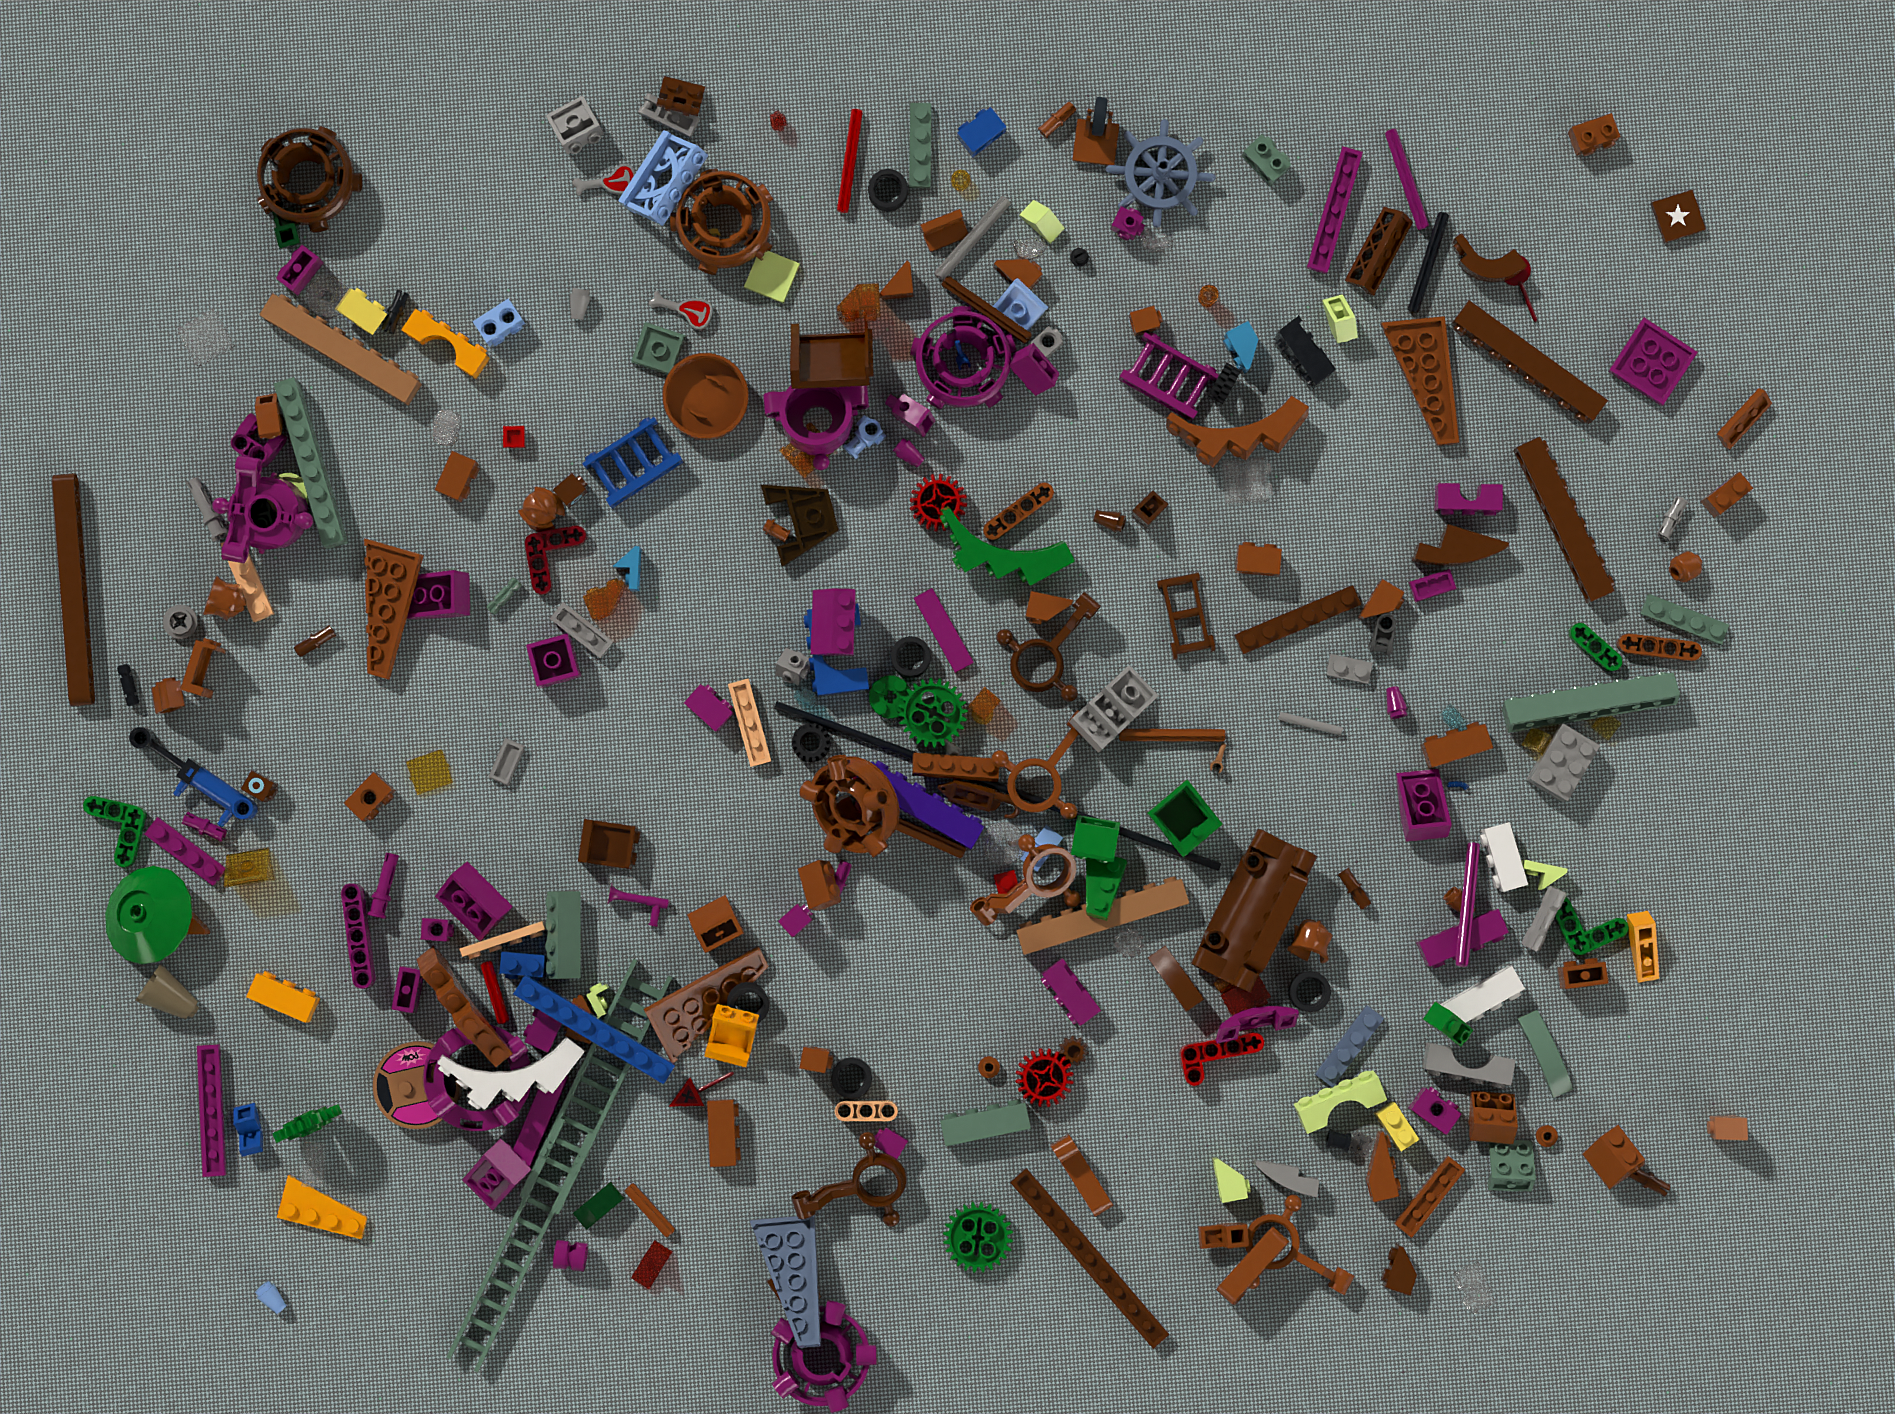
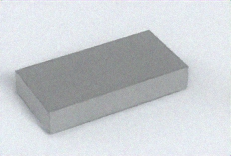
M505 738L488 778L509 786L526 746Z

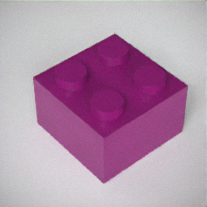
M568 633L526 645L537 687L543 688L582 677L572 639Z

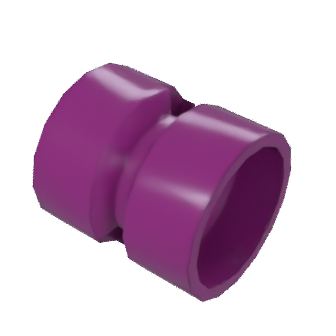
M557 1240L554 1250L553 1268L566 1270L567 1267H570L572 1271L584 1272L588 1255V1243L575 1242L574 1245H571L570 1241Z

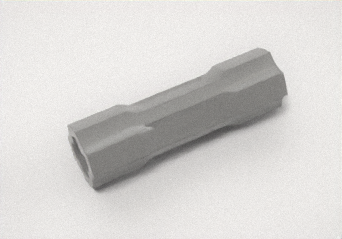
M1549 885L1534 921L1527 930L1521 944L1534 951H1540L1553 919L1567 895L1565 891Z

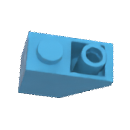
M1249 321L1226 332L1224 335L1225 340H1223L1226 349L1229 352L1232 351L1235 356L1233 360L1236 367L1240 370L1242 369L1244 374L1251 367L1259 340Z

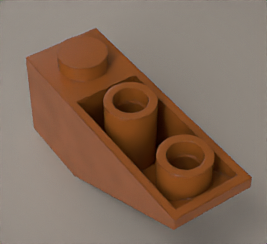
M1383 1131L1377 1132L1366 1176V1183L1372 1202L1399 1197L1398 1191L1401 1190L1398 1177L1395 1178L1393 1169H1396L1394 1157L1389 1156L1388 1148H1391L1388 1135H1384Z

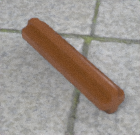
M634 1183L625 1189V1193L665 1237H669L675 1231L673 1225Z

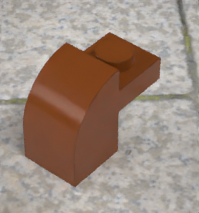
M1217 1223L1215 1225L1198 1226L1201 1249L1249 1246L1248 1226L1245 1223Z

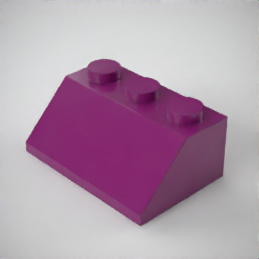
M832 588L813 590L811 655L854 656L855 589Z
M468 861L449 876L435 895L480 942L513 908L507 899Z

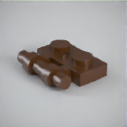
M664 76L656 106L662 107L665 111L669 112L671 110L681 112L684 116L689 117V115L698 117L706 86Z

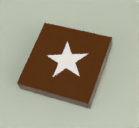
M1693 190L1651 203L1664 244L1706 230Z

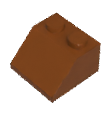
M1619 1125L1602 1135L1582 1154L1609 1190L1645 1165L1644 1157Z

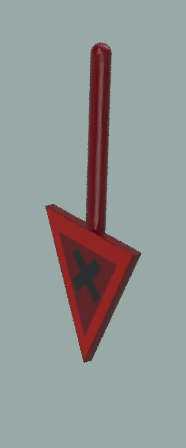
M731 1071L699 1089H696L690 1077L669 1107L704 1106L698 1093L734 1075V1072Z

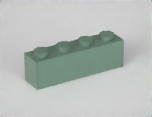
M549 891L545 901L547 907V919L545 922L547 929V941L545 944L547 951V963L545 965L547 978H581V891Z
M1020 1099L1007 1101L1008 1105L999 1107V1103L987 1105V1110L978 1111V1108L965 1110L963 1115L957 1116L956 1112L944 1114V1119H940L945 1146L1031 1129L1026 1103L1021 1102Z

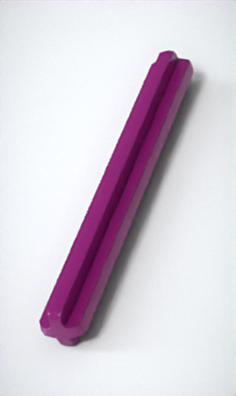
M1390 129L1386 131L1385 136L1418 230L1427 228L1429 223L1396 129Z

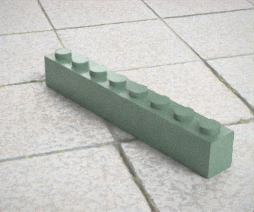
M293 377L273 383L322 545L326 549H331L347 544L346 533L300 382Z
M1660 672L1654 676H1637L1631 680L1618 679L1607 684L1595 683L1589 687L1582 688L1581 686H1576L1565 691L1553 690L1547 694L1540 695L1539 693H1534L1523 698L1511 697L1504 701L1502 712L1507 731L1511 733L1677 705L1680 692L1674 672Z

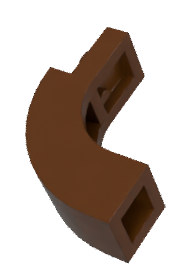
M1462 233L1453 240L1454 251L1458 256H1463L1458 263L1459 267L1477 280L1484 282L1505 281L1518 275L1527 267L1516 249L1498 259H1485L1474 251Z

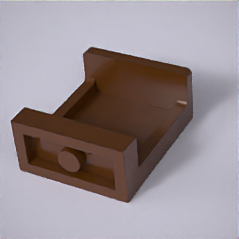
M584 819L578 862L631 869L632 865H636L637 853L634 852L635 844H639L640 831H637L638 827Z

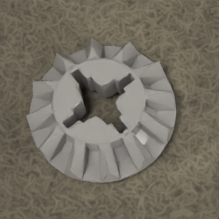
M175 605L166 611L163 617V627L171 637L186 639L194 634L196 627H198V617L190 607ZM174 616L179 618L186 617L184 623L187 628L183 626L177 627L178 621Z

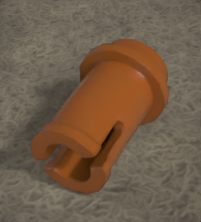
M768 519L762 529L766 535L770 534L783 541V543H785L791 533L790 530L775 523L774 519L772 521Z

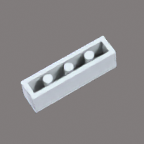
M1507 966L1440 1005L1453 1012L1465 1023L1469 1020L1475 1022L1484 1017L1483 1012L1489 1009L1494 1011L1502 1007L1503 1004L1501 1002L1509 998L1512 1001L1521 996L1520 991L1525 988L1514 968Z

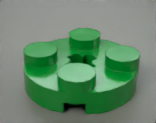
M897 676L881 677L874 682L869 692V702L872 709L883 718H898V713L904 712L903 709L898 707L899 704H905L901 697H909L906 690L910 689L905 680ZM888 691H893V694L896 693L897 699H893V703H888V700L885 701L884 696L888 695Z

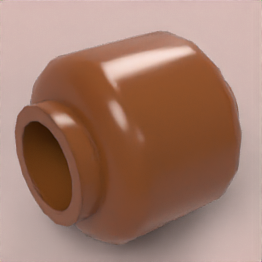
M1690 551L1679 554L1670 562L1669 572L1676 581L1685 583L1701 574L1702 560L1698 555Z

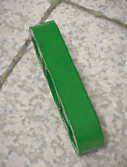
M1577 623L1571 626L1569 638L1604 670L1612 672L1621 667L1622 657L1586 624ZM1575 628L1577 630L1582 628L1584 630L1582 634L1586 638L1592 636V638L1584 645L1582 642L1586 640L1581 636L1576 638ZM1596 641L1600 643L1601 650L1599 653H1593L1590 650L1591 642ZM1605 650H1607L1608 653H1606L1605 655L1608 658L1615 657L1614 663L1616 664V666H1608V659H1606L1605 657L1599 659V656L1604 654Z

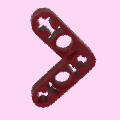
M569 526L537 532L526 537L525 550L532 588L537 594L547 595L552 590L547 552L584 544L587 539V533L581 526ZM575 530L583 534V536L579 537V541H576L575 538H569V543L566 544V537L563 532L567 531L568 536L574 535ZM553 534L561 535L562 541L559 545H552L550 543V537ZM533 538L540 541V544L537 545V550L539 553L543 551V555H530V553L535 554L533 546H529ZM535 559H543L544 567L541 570L533 568ZM546 572L547 575H542L545 583H548V586H545V590L542 591L540 588H537V585L540 584V579L538 576L534 577V574Z

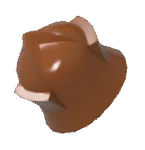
M535 487L534 492L525 498L522 509L518 510L528 526L537 532L555 529L551 520L556 519V514L565 516L562 500L555 493L542 487Z
M217 575L211 587L203 615H217L228 622L229 618H233L238 613L244 611L246 599L239 588L240 584L227 583Z
M1312 919L1303 920L1299 926L1294 925V940L1288 947V952L1308 962L1311 951L1320 955V963H1326L1329 960L1327 948L1333 935L1322 925L1320 920L1317 922Z

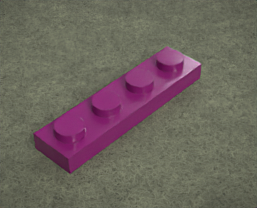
M160 817L154 820L144 834L212 886L216 885L228 869Z

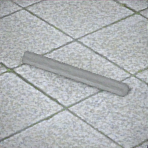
M1001 196L935 270L934 274L938 279L943 281L1010 206L1011 203L1006 197Z

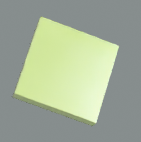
M765 251L762 261L756 257L744 288L784 304L800 263L773 252Z

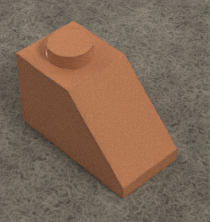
M1736 1115L1710 1116V1121L1707 1122V1132L1710 1134V1138L1748 1140L1747 1118Z

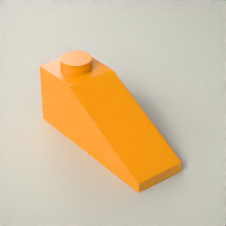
M1648 911L1627 914L1628 936L1637 981L1640 983L1659 979L1656 923Z

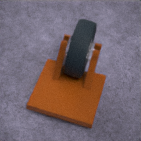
M1097 97L1095 108H1088L1086 120L1077 119L1072 161L1107 166L1115 164L1120 124L1112 123L1113 112L1107 111V98Z

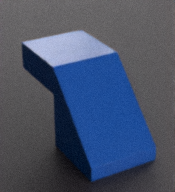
M251 1103L235 1107L233 1124L239 1134V1152L241 1156L263 1152V1133L256 1104Z

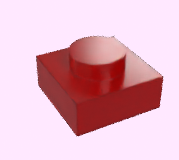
M503 426V448H526L525 426Z
M1015 870L993 875L998 894H1007L1018 884Z

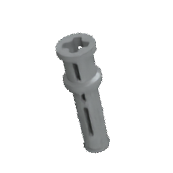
M196 477L189 480L186 485L204 517L203 524L207 525L212 535L211 540L218 541L225 538L229 530L225 529L221 521V514L213 510L211 501L200 479Z

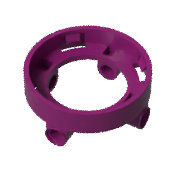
M491 1025L513 1052L507 1058L511 1070L530 1065L527 1055L529 1050L518 1036L514 1037L502 1028ZM458 1028L450 1029L437 1039L438 1041L430 1050L424 1064L423 1088L429 1106L440 1119L459 1129L485 1131L501 1125L505 1127L520 1115L518 1112L524 1105L530 1088L519 1102L516 1099L510 1101L505 1097L499 1104L488 1110L470 1111L458 1106L449 1097L444 1085V1073L438 1069L440 1065L437 1062L434 1068V1083H428L427 1078H431L432 1065H429L431 1060L438 1061L442 1055L450 1059L461 1047L473 1044ZM462 1118L469 1121H483L482 1126H477V1123L465 1122L464 1125L460 1124V1119Z

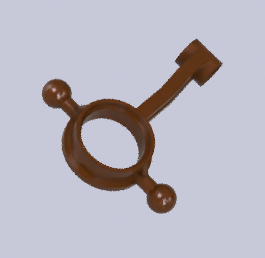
M1086 592L1082 593L1072 607L1076 611L1051 642L1043 639H1031L1019 645L1013 639V634L1010 630L1002 629L997 633V642L1002 646H1009L1014 651L1010 662V669L1013 679L1021 688L1030 692H1044L1055 686L1061 691V696L1065 701L1072 702L1077 698V688L1073 685H1066L1060 680L1064 670V661L1058 648L1077 628L1084 617L1090 620L1100 609L1101 605ZM1031 647H1043L1049 650L1056 660L1055 673L1049 680L1043 683L1029 682L1019 672V658L1025 650Z
M864 1132L859 1136L858 1142L866 1150L867 1155L856 1164L852 1180L824 1185L812 1195L808 1190L793 1194L791 1199L797 1218L806 1219L812 1217L816 1210H820L832 1199L857 1194L859 1199L867 1205L883 1207L885 1211L883 1214L884 1224L894 1227L899 1223L900 1215L896 1210H893L892 1203L905 1190L907 1183L906 1171L903 1165L893 1156L885 1153H875V1136L870 1132ZM870 1166H884L894 1173L898 1186L893 1193L887 1196H874L863 1188L860 1181L861 1173Z

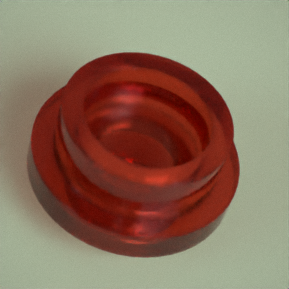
M777 110L770 114L773 130L784 131V126H787L784 113L781 114Z

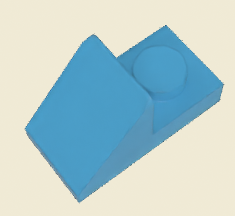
M640 546L632 548L613 565L614 569L630 570V573H626L625 585L629 586L630 591L640 590L642 550Z

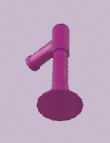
M611 883L607 905L613 900H624L652 906L648 925L658 927L660 908L667 909L669 900L622 892Z

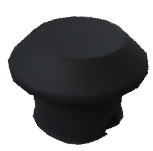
M1083 248L1074 249L1070 254L1072 264L1078 267L1087 264L1089 260L1088 252Z

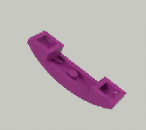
M1264 1006L1244 1010L1231 1016L1219 1026L1216 1042L1218 1044L1236 1040L1240 1031L1267 1025H1273L1275 1031L1295 1027L1299 1011L1298 1009L1282 1006Z

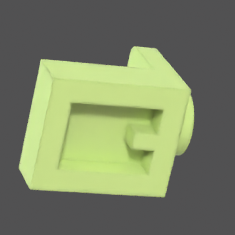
M601 982L589 988L591 992L586 995L598 1018L606 1015L608 1012L607 1008H609L604 996H599V993L608 989L609 986L608 984L602 986Z

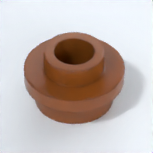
M987 1056L980 1060L978 1070L983 1077L993 1078L998 1074L1000 1065L996 1058ZM987 1063H991L993 1065L992 1071L985 1070V1065Z
M1543 1125L1536 1131V1140L1541 1146L1551 1147L1557 1142L1558 1134L1554 1127ZM1546 1132H1549L1551 1135L1549 1140L1544 1139Z

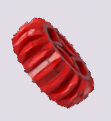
M931 474V482H928L927 478L924 477V486L920 483L916 484L920 491L912 490V494L917 496V498H910V502L916 504L911 506L910 510L918 511L913 515V518L921 517L919 520L920 526L926 521L927 530L930 529L932 524L934 525L935 532L938 531V525H942V530L946 531L940 518H930L923 512L924 509L935 510L938 517L942 516L939 508L932 504L935 503L936 493L940 501L944 500L941 509L957 502L953 512L959 522H961V519L957 515L965 516V511L960 508L967 507V503L961 502V500L967 499V495H959L964 488H955L958 485L957 480L950 484L951 476H948L946 481H943V474H939V480H935L934 474ZM938 486L949 489L954 496L942 495ZM932 488V498L925 503H920L923 494Z
M1039 1048L1038 1056H1036L1034 1051H1031L1030 1053L1033 1058L1029 1059L1025 1055L1023 1058L1027 1062L1026 1065L1021 1062L1018 1064L1019 1067L1024 1068L1023 1071H1016V1075H1021L1022 1079H1016L1015 1082L1017 1084L1023 1083V1086L1019 1087L1018 1091H1027L1023 1095L1024 1099L1028 1098L1029 1095L1032 1096L1030 1104H1033L1035 1099H1038L1039 1107L1042 1106L1043 1100L1046 1101L1047 1107H1050L1051 1099H1053L1056 1105L1059 1104L1056 1097L1060 1096L1063 1100L1066 1099L1062 1092L1065 1090L1070 1093L1071 1089L1066 1087V1084L1072 1085L1074 1083L1073 1080L1067 1079V1076L1074 1075L1071 1071L1066 1072V1069L1070 1068L1071 1064L1063 1065L1062 1063L1066 1060L1065 1056L1058 1060V1051L1055 1052L1054 1056H1051L1050 1048L1047 1049V1055H1043L1042 1048ZM1039 1060H1050L1042 1070L1031 1067L1033 1063ZM1055 1064H1058L1062 1071V1083L1052 1077ZM1048 1071L1050 1074L1048 1077H1051L1050 1079L1055 1083L1044 1081L1041 1084L1039 1081L1041 1078H1038L1039 1076L1034 1072L1045 1074ZM1027 1072L1037 1078L1034 1091L1028 1087L1026 1080ZM1047 1085L1058 1088L1056 1092L1050 1095H1039Z

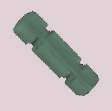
M511 578L507 583L508 586H504L494 597L495 600L487 605V610L492 614H497L500 607L504 606L514 595L513 592L521 587L522 584L516 578Z

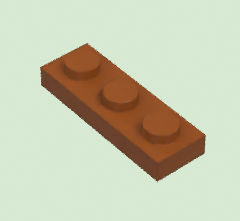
M1758 388L1717 433L1719 440L1725 448L1730 450L1772 405L1765 390Z

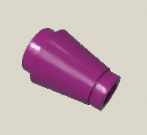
M902 438L893 449L896 457L916 468L925 459L909 439Z
M1399 687L1387 688V715H1390V719H1399L1407 716L1408 708Z

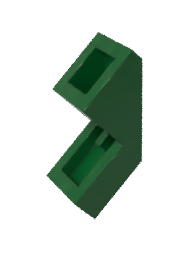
M293 206L284 208L286 211L295 213ZM272 212L276 225L274 231L279 249L301 244L299 225L290 223Z
M610 1182L573 1214L587 1230L620 1203L624 1197Z

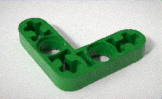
M98 796L87 797L83 803V809L87 814L122 823L114 861L120 867L132 866L136 861L147 819L146 811L139 806ZM96 800L97 805L105 807L104 810L94 809L92 812V807H89V804L94 803ZM112 805L120 807V814L116 817L110 815L109 810ZM136 810H138V814L141 815L140 819H136L134 824L139 826L138 829L134 827H127L128 824H133L134 818L131 817V813H135ZM130 830L136 835V839L132 843H128L125 840V834ZM122 845L133 846V850L128 849L127 856L130 857V860L125 861L123 864L120 855H124L127 848H122Z
M1567 897L1564 899L1566 905L1563 909L1565 913L1570 912L1571 915L1560 919L1559 916L1563 915V913L1559 909L1554 917L1569 950L1576 955L1585 954L1627 934L1629 929L1626 920L1623 918H1613L1584 931ZM1568 919L1575 922V929L1571 932L1564 928V923ZM1615 922L1623 925L1620 929L1621 933L1618 931L1608 933L1604 928L1605 926H1607V929L1614 928ZM1596 930H1600L1604 934V939L1599 943L1595 942L1592 937ZM1579 931L1580 935H1577L1576 938L1579 942L1583 941L1584 943L1581 946V951L1574 949L1576 941L1574 938L1569 939L1568 935H1574Z

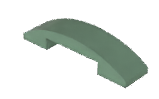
M1538 1010L1517 1018L1545 1076L1544 1080L1552 1097L1555 1098L1573 1090L1559 1051Z

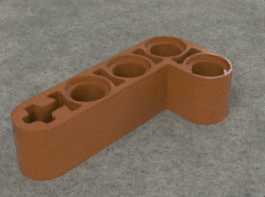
M1069 1134L1050 1145L1095 1217L1114 1206Z
M1273 1226L1216 1290L1230 1304L1236 1305L1245 1295L1251 1283L1264 1272L1290 1241Z

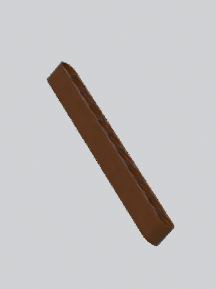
M76 473L53 475L52 488L68 699L72 707L93 705L95 703V687L79 480Z

